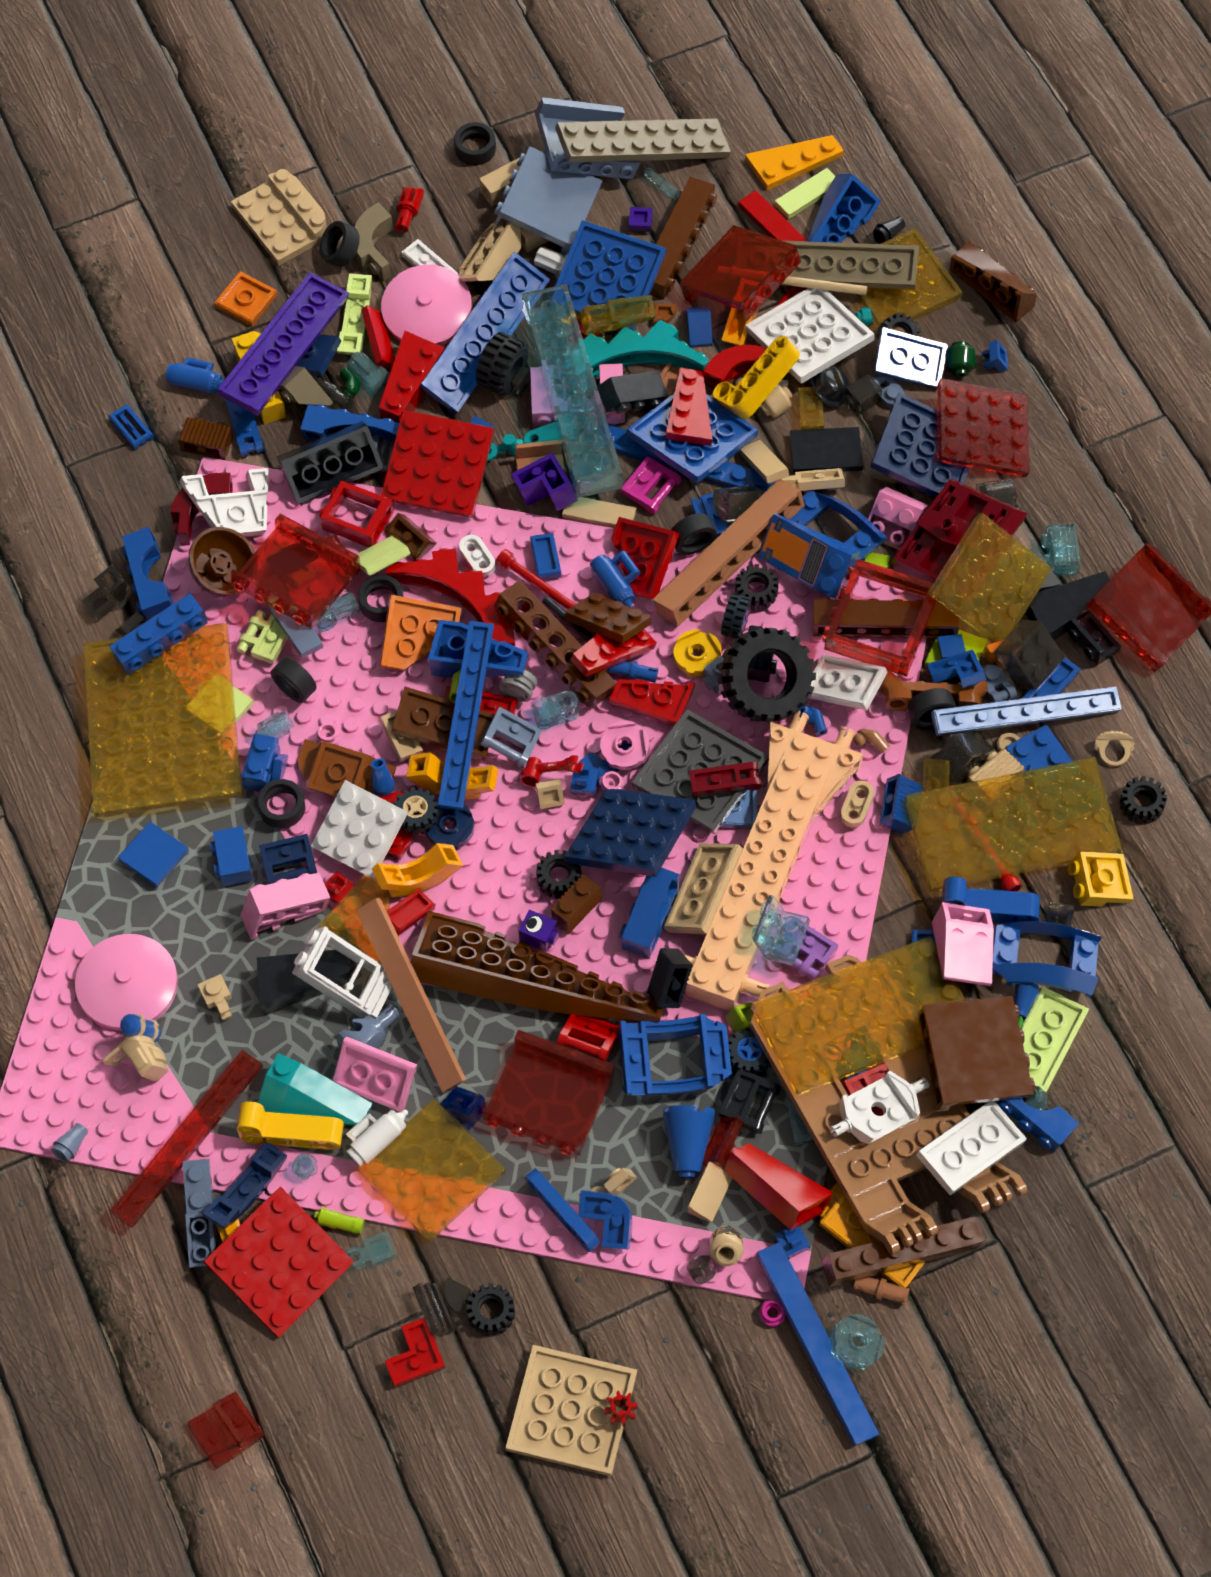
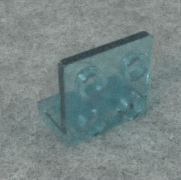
M769 895L767 901L761 906L759 923L753 928V942L765 959L794 966L810 919L808 916L784 911L775 896Z

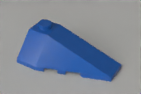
M852 173L836 174L824 195L807 242L841 243L847 236L855 233L862 223H866L871 219L881 200Z
M439 620L428 657L432 676L452 678L454 673L461 670L469 625L461 622ZM492 639L486 677L523 675L528 652L507 642H499Z

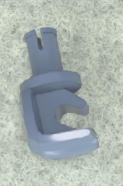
M389 1004L377 1018L366 1015L363 1019H353L352 1023L356 1031L343 1029L338 1034L337 1043L341 1048L343 1039L349 1037L379 1049L383 1044V1040L386 1039L385 1029L398 1019L400 1014L395 1007L393 1008V1005Z

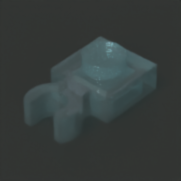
M388 1230L364 1239V1248L352 1247L347 1251L349 1257L354 1255L360 1256L357 1262L352 1263L354 1270L362 1268L366 1261L369 1260L374 1267L397 1258V1253Z

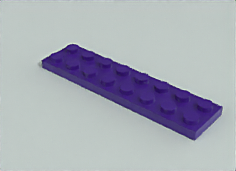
M309 272L220 385L217 395L258 416L346 302L349 292Z

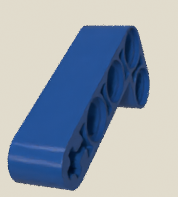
M948 877L943 882L941 904L945 902L989 909L992 922L1039 921L1040 897L1035 893L966 888L967 882L961 877Z

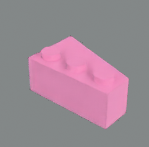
M306 873L298 878L290 880L281 879L273 884H259L249 889L240 916L252 940L258 937V932L272 927L273 931L280 929L279 924L294 918L295 922L325 911L330 896L320 873L311 875Z

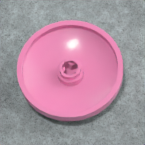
M419 265L406 269L392 279L382 296L381 311L386 328L399 342H401L405 330L437 345L444 346L452 340L471 313L472 300L468 286L452 270L438 265Z
M138 934L116 935L99 942L84 956L75 977V991L84 1013L96 1024L114 1031H122L120 1028L121 1020L128 1014H140L146 1019L157 1021L173 1003L178 987L177 970L169 952L157 941Z

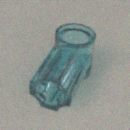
M356 352L347 362L348 367L361 379L364 388L370 395L373 396L386 387L389 373L382 366L377 367L364 352Z
M347 592L330 601L318 600L308 608V613L317 629L321 632L332 629L338 620L360 611L356 598L351 592Z

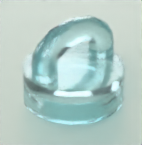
M1035 1086L1033 1096L1025 1103L1035 1109L1045 1110L1048 1103L1047 1093L1040 1086Z

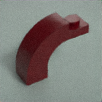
M231 473L203 475L208 495L233 493ZM184 488L176 495L170 513L173 525H175V536H179L181 545H190L192 523L200 511Z

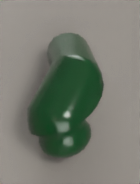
M346 367L340 372V376L346 381V388L342 392L345 397L352 399L355 394H358L361 382Z

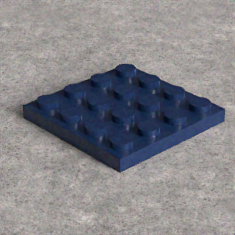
M898 393L870 468L936 498L949 479L952 478L963 484L965 483L982 431L902 393Z
M621 789L605 790L567 851L565 859L569 864L656 877L695 811V800Z

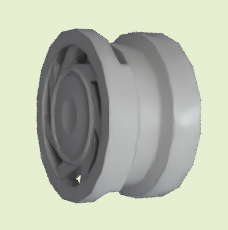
M524 669L523 675L504 676L500 682L499 689L506 696L516 697L519 702H527L532 697V690L536 688L537 679L533 674Z

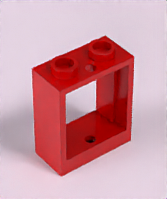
M341 481L338 487L332 490L327 506H324L320 511L319 519L321 520L322 530L363 546L371 547L377 543L393 515V503L389 498ZM345 497L376 509L366 529L334 517Z

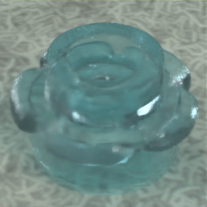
M300 1154L292 1164V1171L299 1178L308 1179L309 1176L315 1175L318 1170L317 1160L312 1155Z

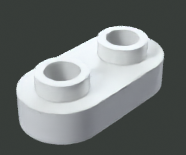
M476 535L463 537L459 543L460 553L470 569L482 571L483 577L492 575L495 571V559L481 538ZM470 548L475 549L474 551H468Z

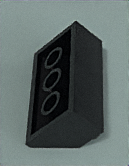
M363 421L276 456L297 504L337 488L341 481L350 483L384 469L369 428Z

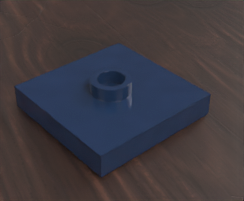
M320 335L297 366L305 368L311 376H323L341 343V339L339 336Z

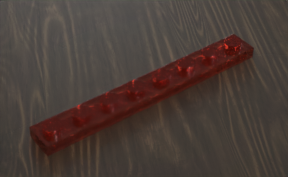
M243 1050L238 1053L111 1209L113 1215L131 1228L137 1224L183 1167V1161H188L263 1068L260 1061Z

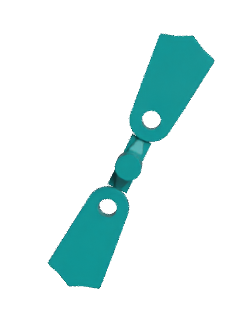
M570 417L533 429L527 432L522 439H515L513 434H507L503 437L501 444L496 446L494 443H491V453L488 455L487 461L494 459L497 453L508 452L509 455H515V445L535 443L531 442L535 438L538 439L536 442L561 440L562 444L575 442L578 426L573 423Z

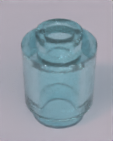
M285 711L281 713L276 712L257 724L256 734L276 737L279 740L290 733V729L294 725Z

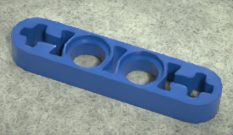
M534 1168L524 1177L530 1188L586 1251L590 1253L600 1245V1241L595 1233L539 1170Z

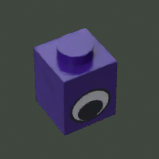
M530 909L518 930L519 941L547 952L550 945H555L559 937L556 920Z

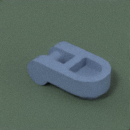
M879 374L877 377H871L866 380L869 390L889 409L892 408L898 393L905 395L904 390L892 377ZM883 383L886 385L884 389L880 387Z
M986 665L982 668L988 686L986 695L991 703L1017 698L1015 687L1010 684L1000 667Z

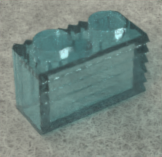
M1074 523L1047 525L1046 533L1042 534L1041 537L1042 548H1046L1047 554H1044V560L1055 576L1078 575L1081 563L1076 525Z

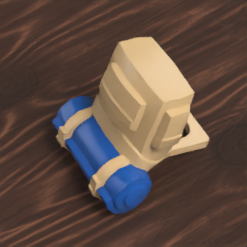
M140 1014L124 1016L121 1020L120 1028L126 1037L117 1048L102 1060L103 1063L116 1067L125 1058L129 1057L142 1077L152 1081L160 1080L169 1071L164 1052L159 1047H156L154 1043L160 1038V1024L156 1020L146 1019ZM122 1053L119 1057L113 1059L116 1055Z

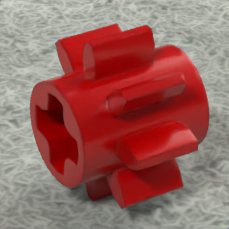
M618 1390L613 1399L610 1397L606 1398V1402L611 1407L605 1408L604 1414H611L612 1425L617 1421L621 1422L622 1426L625 1427L628 1419L635 1421L636 1416L631 1410H636L638 1403L630 1402L631 1393L624 1396ZM623 1405L626 1406V1411L616 1412V1406L619 1408Z

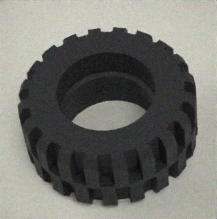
M776 628L757 629L746 632L740 638L734 639L730 643L731 647L724 651L722 655L724 660L722 663H719L718 670L721 671V677H718V684L723 686L724 690L721 691L723 698H728L729 707L732 710L736 709L739 711L738 715L744 718H751V721L756 722L779 721L799 712L798 708L805 706L809 701L807 696L812 694L814 690L811 682L816 680V673H812L811 666H815V663L807 655L810 652L807 646H802L800 644L801 640L797 636H790V632L776 630ZM761 652L775 654L782 661L786 670L785 686L780 694L773 698L759 697L753 692L748 683V665L751 659Z

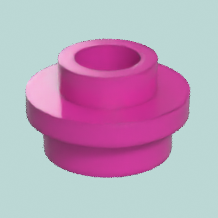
M767 1300L759 1309L761 1321L770 1327L780 1325L786 1316L777 1300ZM770 1310H774L777 1312V1316L771 1318L767 1313Z

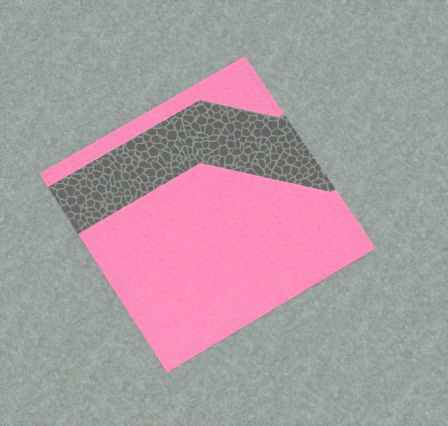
M204 457L201 460L197 475L231 473L233 493L251 491L246 477L247 471L266 467ZM268 468L267 530L264 535L245 537L251 543L257 555V574L248 588L235 595L217 596L208 593L195 582L188 566L190 547L200 533L211 528L201 512L193 520L190 545H181L179 536H177L163 581L170 591L174 603L191 593L204 610L208 624L133 673L0 1090V1148L59 1160L51 1151L54 1146L53 1142L70 1130L76 1123H79L88 1130V1134L85 1136L75 1158L70 1159L68 1162L184 1185L183 1161L210 1159L213 1191L225 1193L250 1165V1159L263 1146V1144H251L240 1140L237 1132L240 1104L242 1102L258 1103L265 1076L277 1054L279 1053L298 1061L333 1080L341 1050L337 1043L338 1034L343 1029L356 1031L354 1030L352 1020L362 1018L323 993L271 1013L262 1014L259 1005L257 957L300 953L304 951L307 945L305 940L308 934L313 929L326 926L329 931L381 964L356 910L375 898H380L385 910L388 911L407 896L391 897L389 890H381L376 882V877L374 879L311 847L317 873H320L324 884L337 871L356 885V890L341 907L329 899L325 911L295 922L294 918L280 923V929L273 931L272 927L258 932V937L251 940L240 914L249 889L259 884L268 885L259 845L303 834H308L310 845H312L336 797L308 789L297 759L305 739L319 743V739L316 738V732L324 723H332L340 730L339 741L335 745L368 754L375 759H384L386 764L397 767L393 777L395 786L392 793L411 787L419 788V786L406 777L410 759L399 762L382 727L380 717L398 710L405 686L444 698L446 686H451L452 678L431 675L428 662L430 652L403 671L379 667L386 622L372 621L363 615L359 606L358 591L360 585L366 579L374 575H386V568L372 575L366 574L353 564L351 556L369 547L322 530L319 514L321 509L329 503L332 490L297 504L282 470ZM349 483L375 494H382L383 488ZM345 497L334 517L366 529L376 509ZM392 502L394 513L384 531L397 513H401L411 519L437 542L420 559H433L432 551H438L443 548L456 549L458 573H464L471 569L460 553L459 543L467 535H476L481 538L495 561L500 552L507 549L514 554V557L517 559L516 562L537 576L530 536L553 533L562 577L543 581L576 604L594 592L609 598L591 573L590 563L599 555H606V557L613 559L619 554L611 540L615 528L476 504L473 518ZM383 531L377 543L390 536ZM306 538L319 554V559L309 564L316 571L317 576L299 590L286 577L280 580V582L323 643V648L301 658L290 640L287 639L274 664L252 657L251 650L253 647L248 648L245 654L239 653L236 650L239 645L238 640L248 629L250 618L255 616L257 610H262L266 613L264 620L268 621L271 615L255 591L254 586L275 576L266 565L267 556L285 542L292 546ZM474 548L468 549V551H474V550H475ZM674 549L660 591L705 549L691 555H681ZM755 553L679 627L660 617L652 600L635 595V600L632 603L634 609H639L652 616V624L645 628V630L657 644L653 650L626 660V662L632 663L637 661L639 665L659 668L656 683L664 684V681L686 685V682L695 683V689L685 711L687 709L769 756L770 722L789 728L794 715L788 716L783 720L756 722L751 721V718H744L738 715L739 711L736 709L732 710L729 707L728 698H723L722 694L718 696L713 690L707 689L703 682L704 675L694 678L688 677L685 672L677 667L673 658V650L678 637L684 632L693 629H699L701 632L707 634L710 632L715 635L721 644V656L725 650L731 647L730 643L735 638L721 635V627L728 600L732 593L735 594L736 577L740 574L741 569L744 568L747 571L748 565L755 568V564H759V568L762 569L763 565H766L767 571L771 568L774 571L773 575L776 574L778 577L777 581H779L778 596L774 604L770 603L769 608L763 605V610H759L758 606H755V611L750 610L743 634L748 632L751 625L790 632V636H797L801 640L800 644L807 646L810 652L807 655L815 663V666H811L812 673L824 654L886 667L887 671L893 672L902 681H919L927 638L813 636L814 599L830 598L831 600H843L846 598L868 600L874 598L878 600L902 599L903 601H916L924 599L934 601L936 591L913 580L853 570L845 593L835 599L805 585L758 557L759 553ZM411 554L399 560V562L416 561ZM618 563L616 567L625 578L627 575L624 574L621 564ZM496 564L493 574L483 577L485 595L503 592L521 580L541 602L548 596L511 569L503 570ZM752 582L748 585V589L752 592L760 593L765 591L766 586L761 582ZM401 584L403 597L461 607L459 622L469 625V621L478 622L459 602L441 592L426 587ZM377 589L368 595L367 602L372 607H387L389 596L395 594L387 589ZM553 600V601H554L557 605H559L564 611H567V609H566L565 607H563V606L560 605L558 602H556L555 600ZM555 616L582 646L586 644L581 637ZM586 629L594 637L598 634L596 632ZM258 630L254 637L258 638L262 630ZM514 631L515 647L528 652L525 670L533 674L537 679V685L532 690L531 699L527 702L518 701L515 712L516 716L542 730L530 757L539 758L542 763L563 761L565 758L577 755L579 756L578 763L588 753H594L604 760L600 748L602 735L615 722L632 721L648 734L650 750L644 764L630 770H619L617 773L623 779L622 790L641 792L632 787V781L674 726L609 704L611 695L592 709H589L578 700L576 694L568 686L562 683L560 677L545 664L542 657L530 648L528 642ZM694 649L692 655L701 656L703 651L701 649L700 651ZM775 654L773 660H778L776 673L770 675L769 682L748 679L751 689L759 697L773 698L779 695L785 686L786 670L782 661ZM284 657L291 658L308 671L316 683L317 689L304 703H298L288 697L279 689L271 677L270 671ZM608 673L616 683L618 679L629 680L627 676ZM216 675L254 701V705L223 738L187 714L185 710ZM504 676L485 677L483 692L504 695L499 689L500 682ZM877 691L868 710L807 698L809 701L806 703V706L821 711L828 732L823 736H816L813 725L806 723L802 733L835 744L841 727H847L846 735L849 728L855 734L860 729H870L879 732L890 747L881 754L873 744L865 743L862 746H858L852 739L849 749L863 754L862 767L847 780V784L837 791L831 802L813 820L750 971L749 978L769 984L770 987L784 982L795 1003L835 987L825 967L823 968L816 962L812 967L820 973L814 981L808 976H801L798 974L797 969L789 964L784 965L777 956L772 954L773 949L777 945L784 950L787 948L788 945L782 941V936L796 918L838 944L837 951L828 963L847 955L859 958L858 961L866 963L891 828L880 824L886 780L902 772L911 725L908 709L907 711L887 709L885 706V696ZM254 734L278 738L279 754L288 755L283 779L291 780L299 785L304 794L306 807L304 815L297 824L289 828L279 829L265 823L258 809L257 797L259 792L244 789L241 776ZM494 734L493 739L522 754V748ZM419 741L423 749L422 753L431 752L445 763L446 749ZM489 747L485 761L472 758L470 768L494 765L498 769L495 791L480 793L479 799H465L464 805L469 808L474 819V833L469 842L456 851L463 866L446 880L422 892L436 905L435 910L432 912L479 923L486 926L485 931L495 934L496 931L506 935V940L518 944V930L529 909L552 919L551 906L558 902V899H555V894L549 897L546 891L543 893L540 890V886L538 887L537 863H540L542 856L546 858L547 852H551L554 855V850H559V854H562L563 850H569L604 792L598 784L595 796L571 794L570 786L573 772L565 770L546 772L541 775L539 783L560 779L565 805L540 809L536 786L529 787L520 782L523 768L517 766V762ZM768 763L758 775L761 779L762 787L758 789L757 815L767 794ZM856 781H866L874 788L873 801L866 819L859 827H847L841 821V809L849 789ZM431 792L432 795L436 796L438 804L439 795ZM278 793L267 802L268 810L277 815L286 814L296 806V799L288 793ZM863 794L857 795L859 798L865 797ZM849 815L851 819L857 818L856 815ZM689 820L662 868L679 874L680 890L700 843L739 844L744 848L751 829L719 828L715 834H712ZM451 821L450 823H446V822H445V823H444V825H445V827H446L445 829L450 830V829L455 828V827H454V823H455V822H454V821ZM149 822L161 828L189 849V852L158 887L122 864L118 859L119 855ZM243 826L253 881L223 886L221 878H216L214 863H218L217 856H212L210 841H214L213 831ZM418 832V835L415 836L401 860L387 854L382 863L400 865L414 861L427 853L434 844L429 841L426 833L421 834V832ZM307 861L273 869V873L275 875L307 867ZM580 865L581 874H585L601 887L602 900L570 934L565 933L557 926L559 937L555 945H550L547 953L577 965L578 970L586 974L589 971L599 975V979L610 984L615 981L622 984V987L628 992L636 990L649 996L646 993L659 950L661 948H679L683 954L695 958V956H698L707 934L670 933L663 929L650 959L623 949L622 938H619V934L623 924L628 923L630 909L633 903H636L640 887L646 875ZM556 867L549 873L550 878L554 881H563L569 875L568 871L562 867ZM427 915L398 936L410 961ZM138 934L157 941L169 952L177 970L178 987L176 996L166 1013L157 1020V1023L160 1024L161 1034L158 1041L154 1043L156 1047H159L164 1052L167 1059L166 1065L169 1070L158 1081L142 1077L129 1057L125 1058L116 1067L103 1063L102 1060L117 1048L126 1036L122 1031L109 1030L93 1022L84 1013L77 999L75 977L82 959L99 942L116 935ZM327 944L324 951L336 949ZM531 945L528 946L534 952L540 951V949ZM797 950L793 954L795 957L802 960L803 962L807 958L805 955L801 954ZM361 967L353 982L354 987L352 990H349V993L359 999L372 973ZM219 974L222 975L232 996V999L226 1001L232 1017L222 1020L216 1006L208 1009L197 985ZM421 983L466 1081L448 1092L442 1093L392 987L380 1013L391 1004L393 1008L395 1007L398 1010L400 1017L385 1029L386 1039L383 1040L379 1050L417 1064L405 1110L408 1111V1115L404 1120L406 1127L368 1164L364 1163L361 1167L347 1153V1150L351 1148L350 1144L352 1141L347 1137L346 1133L354 1126H343L341 1147L336 1150L273 1145L287 1154V1159L257 1199L266 1201L281 1186L302 1209L320 1212L321 1208L325 1207L342 1214L360 1217L367 1222L763 1301H778L755 1254L762 1249L777 1244L774 1234L788 1227L734 1179H732L712 1223L689 1214L688 1206L708 1163H714L724 1170L728 1162V1154L734 1148H740L748 1143L823 1187L828 1165L771 1064L766 1072H762L760 1077L779 1084L781 1090L779 1095L775 1096L763 1123L765 1127L762 1134H757L744 1126L719 1117V1111L736 1075L732 1067L731 1076L712 1088L669 1095H626L622 1090L624 1081L620 1041L616 1040L606 1062L600 1061L598 1057L568 1046L563 1048L557 1045L559 1034L571 1014L503 1003ZM686 989L684 990L685 994H683L684 998L681 999V1007L663 1008L660 1021L684 1019L705 1014L707 1018L714 1022L719 1021L727 1026L728 1042L730 1037H733L734 1031L726 1020V1015L729 1011L687 996ZM743 992L736 1006L753 1002L756 1006L758 997ZM597 1018L619 1026L620 1021L640 1023V1021ZM700 1034L677 1039L648 1041L651 1081L682 1080L704 1076ZM852 1036L822 1049L841 1083L844 1081L841 1077L845 1052L849 1050ZM577 1038V1039H579V1040H582V1041H585V1042L594 1044V1045H596V1046H599V1045H597V1044H595V1043H592V1042H589V1041H586V1040ZM119 1053L113 1059L119 1057L122 1053ZM759 1088L747 1115L748 1117L755 1118L765 1095V1090ZM366 1099L373 1103L369 1113L376 1120L383 1114L394 1110ZM693 1105L697 1106V1109H700L702 1112H705V1107L715 1109V1118L701 1171L695 1174V1178H680L679 1173L674 1172L663 1117L664 1107L669 1109V1106ZM534 1168L539 1170L579 1215L581 1190L591 1191L596 1186L605 1187L604 1184L609 1180L608 1176L618 1168L632 1170L637 1179L618 1195L628 1204L632 1214L630 1249L602 1247L604 1220L581 1217L600 1241V1245L590 1253L586 1251L530 1188L524 1177ZM818 1216L800 1225L810 1244V1249L789 1258L803 1288H805ZM721 1227H732L743 1238V1255L736 1264L731 1266L717 1264L712 1260L709 1253V1239L712 1233Z

